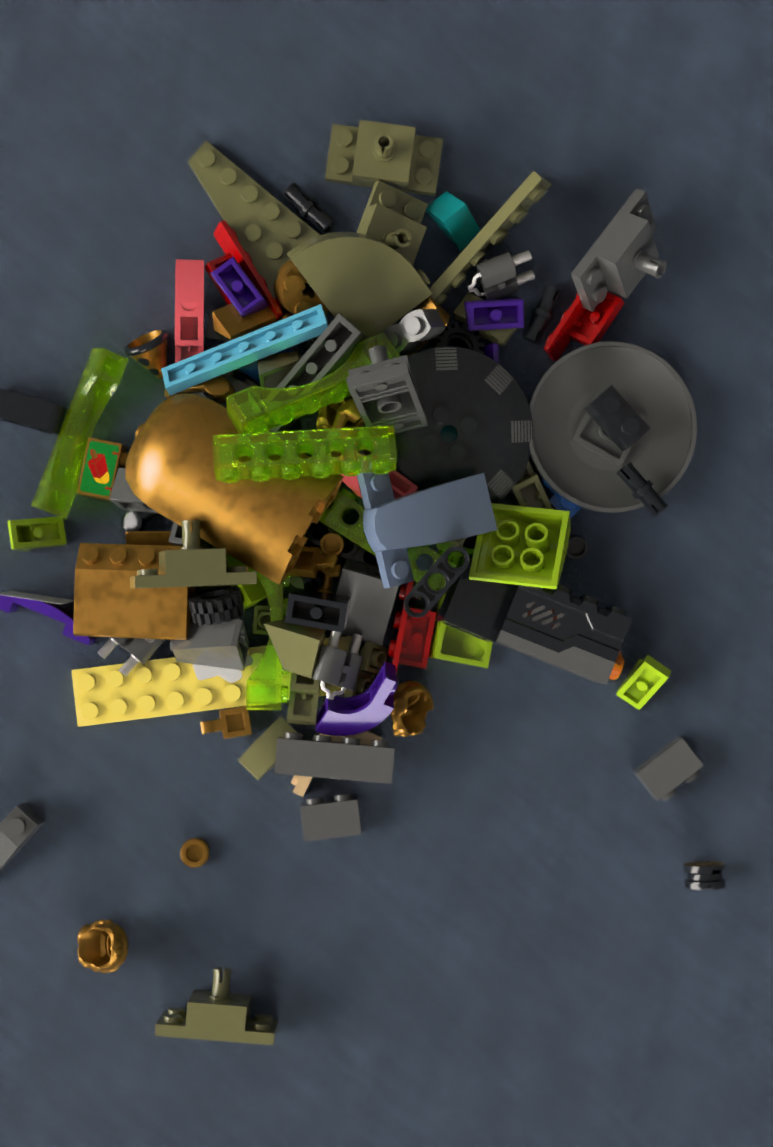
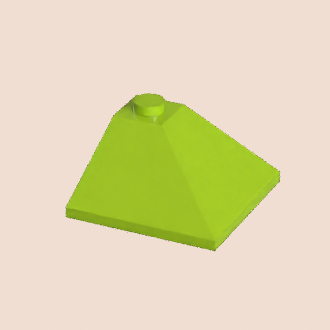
M491 503L497 530L477 535L469 580L557 589L571 532L570 511Z

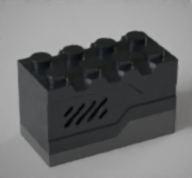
M559 584L557 589L517 585L495 643L598 684H607L609 679L613 681L618 679L624 666V658L620 648L632 620L625 616L627 611L612 605L610 607L606 606L604 609L598 606L599 600L587 595L579 596V598L571 595L572 589Z

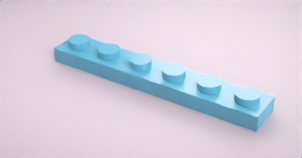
M319 304L162 368L165 389L171 396L320 336L329 326L322 305Z

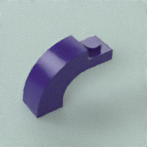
M384 662L372 685L360 695L353 697L335 696L333 700L325 698L317 712L316 732L333 736L355 735L368 731L384 721L394 709L393 694L399 682V679L396 678V666Z

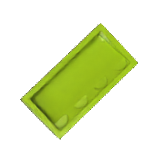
M462 547L468 552L469 556L474 553V549ZM459 551L452 552L448 557L449 565L456 568L460 557L464 556L463 553ZM444 576L442 579L441 589L444 588L446 582ZM445 593V594L442 596V598L438 601V606H437V611H436V618H437V615H438V613H439V610H440V608H441V605H442V603H443V600H444V598H445L446 593ZM435 618L428 657L488 668L493 642L483 641L436 621Z

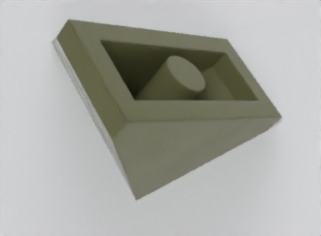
M298 351L272 354L257 360L263 403L302 358V354Z
M285 619L264 623L283 670L312 678L321 645L324 643L328 630L286 623Z

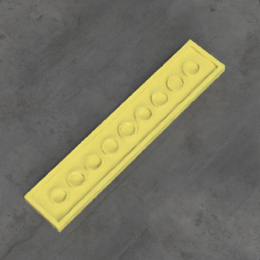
M340 636L337 648L348 652L352 637ZM325 638L324 645H328L329 638ZM273 645L249 648L248 655L253 658V663L245 667L244 671L241 670L242 678L233 683H229L220 676L198 680L193 664L177 662L175 657L148 660L144 665L138 662L127 676L119 671L123 664L75 669L71 671L78 727L288 701L292 672L283 670ZM325 683V687L330 690L331 694L334 691L341 690V687ZM320 685L319 697H320V696H327L326 692H324V691L321 689V685Z

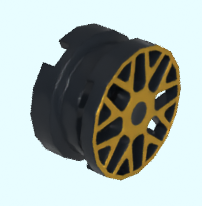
M714 861L684 863V869L687 873V879L684 880L685 888H689V886H691L692 890L725 888L726 880L722 877L721 872L725 868V863Z

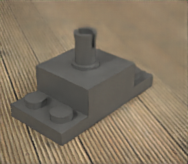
M635 189L571 273L583 308L591 312L605 299L608 291L628 298L646 273L659 279L666 271L667 262L658 259L659 255L653 238L656 226L645 191Z
M383 345L370 348L368 353L371 364L348 370L349 377L346 378L348 389L372 440L428 426L418 384L408 356L404 355L388 359L387 348Z

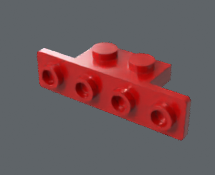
M226 220L219 222L213 234L225 255L207 262L204 267L226 304L229 305L231 301L210 273L234 257L277 318L275 322H278L283 316L280 303L277 299L273 298L267 288L264 277L259 275L252 264L251 256L242 248L235 230L228 225Z
M577 292L576 299L570 308L563 313L560 323L546 340L544 350L550 359L555 362L558 361L571 339L584 346L598 343L624 305L622 298L607 292L605 299L591 312L583 308Z
M414 581L401 585L398 600H405L412 590ZM404 602L402 612L396 611L393 628L398 629L397 640L391 639L388 656L393 657L392 664L396 666V673L398 664L426 669L436 612L429 611L423 617H412L405 611ZM410 608L415 613H420L423 611L420 609Z

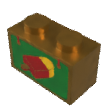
M89 437L77 494L112 502L109 498L118 468H125L129 453L126 452L127 448L120 443Z

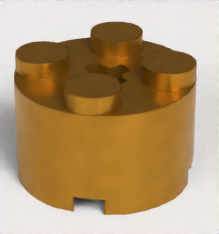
M289 260L281 266L274 282V294L280 305L295 315L321 304L326 314L329 310L310 285L306 293L302 292L306 289L305 283L308 282L294 263Z

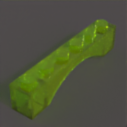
M384 333L378 334L359 342L351 356L342 366L318 381L289 388L251 386L227 396V415L243 440L253 436H260L272 428L286 425L296 418L306 414H313L322 407L332 403H339L344 398L351 396L346 380L349 377L348 370L370 365L371 359L368 353L370 348L378 345L386 346L388 359L397 358L400 355Z
M92 348L31 503L32 507L67 519L77 493L78 480L88 438H91L105 406L119 386L129 359L105 348Z
M253 569L265 589L270 607L271 622L283 620L284 616H286L288 599H284L285 587H290V576L288 575L279 585ZM270 637L264 656L256 670L247 679L246 710H282L283 703H288V686H283V674H288L289 672L283 670Z

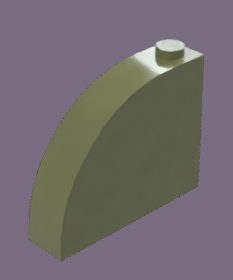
M355 232L323 234L299 244L287 253L332 316L335 318L338 314L343 315L368 336L358 347V350L432 294L427 287L431 282L421 269L416 271L392 247L365 234Z

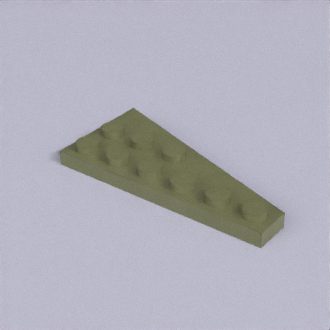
M205 141L189 159V166L215 205L220 216L235 230L239 243L244 251H247L251 256L252 264L259 275L264 277L268 290L273 298L276 299L274 282L281 266L291 260L287 253L299 244L319 236V234L210 143Z
M533 171L429 288L432 293L430 297L441 306L447 299L446 294L452 287L456 288L466 278L465 274L484 258L485 253L493 245L499 246L509 235L507 231L514 223L519 224L528 213L527 210L546 194L547 189L552 184L544 176Z

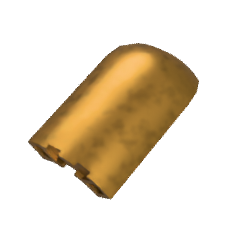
M175 394L161 402L145 423H142L137 428L135 440L125 463V479L134 495L147 506L181 527V521L190 520V530L191 521L200 520V538L218 549L226 548L228 555L279 585L294 569L298 557L308 540L304 536L312 522L318 523L323 513L336 498L344 477L215 401L197 394Z

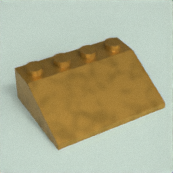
M80 543L75 566L73 634L75 636L188 640L191 620L188 598L195 594L196 586L130 589V577L137 576V570L158 569V575H160L159 552L164 550H180L183 546Z

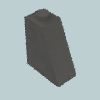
M233 619L228 622L222 621L221 624L212 623L211 625L190 623L188 640H170V650L173 651L177 662L243 671L245 669L250 643L243 620Z

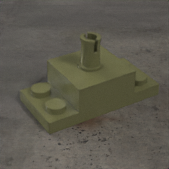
M360 120L359 127L332 124L325 182L373 188L374 183L380 180L402 192L436 196L443 139L416 135V127L366 120Z
M378 180L374 183L356 233L365 234L386 243L413 266L427 228L421 222L428 204Z
M190 520L181 521L183 547L180 550H164L159 552L160 575H158V569L137 570V576L130 577V589L257 584L256 572H248V566L226 567V548L204 549V547H200V520L191 521V530Z
M214 967L212 991L194 990L187 1002V1013H185L186 1009L168 1008V1011L162 1013L155 1026V1036L274 1045L279 1020H272V1016L266 1014H257L255 1018H250L252 994L230 993L232 969L225 967L223 979H221L222 967Z

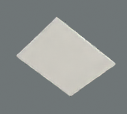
M18 591L0 593V595L56 604L74 602V600Z

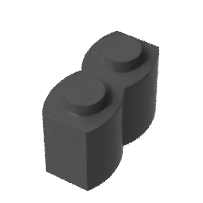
M418 309L405 315L400 324L386 327L377 339L380 345L386 346L388 356L408 355L415 352L422 345L423 341L437 338L445 330L446 326L437 309Z

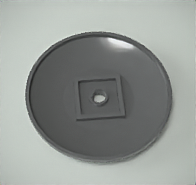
M609 341L577 348L560 358L549 368L537 384L529 403L533 421V439L531 437L529 446L533 462L543 479L554 491L579 507L605 513L626 512L644 507L645 505L639 498L635 499L632 496L633 491L616 473L623 466L626 467V464L631 461L632 465L645 480H650L653 483L652 488L662 497L681 479L692 459L697 439V418L690 392L682 378L671 365L643 347L624 342ZM611 385L651 428L624 451H621L611 438L602 432V428L585 410L593 400Z

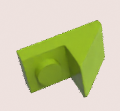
M63 516L7 521L11 550L25 552L35 548L67 544Z
M647 655L643 660L639 659L616 695L640 710L665 683L672 671Z

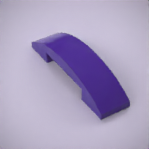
M0 595V610L7 613L16 612L18 606L21 605L65 623L66 625L62 632L64 636L86 645L94 644L96 641V637L75 636L73 634L74 614L55 603Z

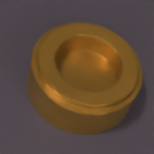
M191 838L182 845L180 856L183 863L192 868L200 867L208 860L210 848L203 839Z

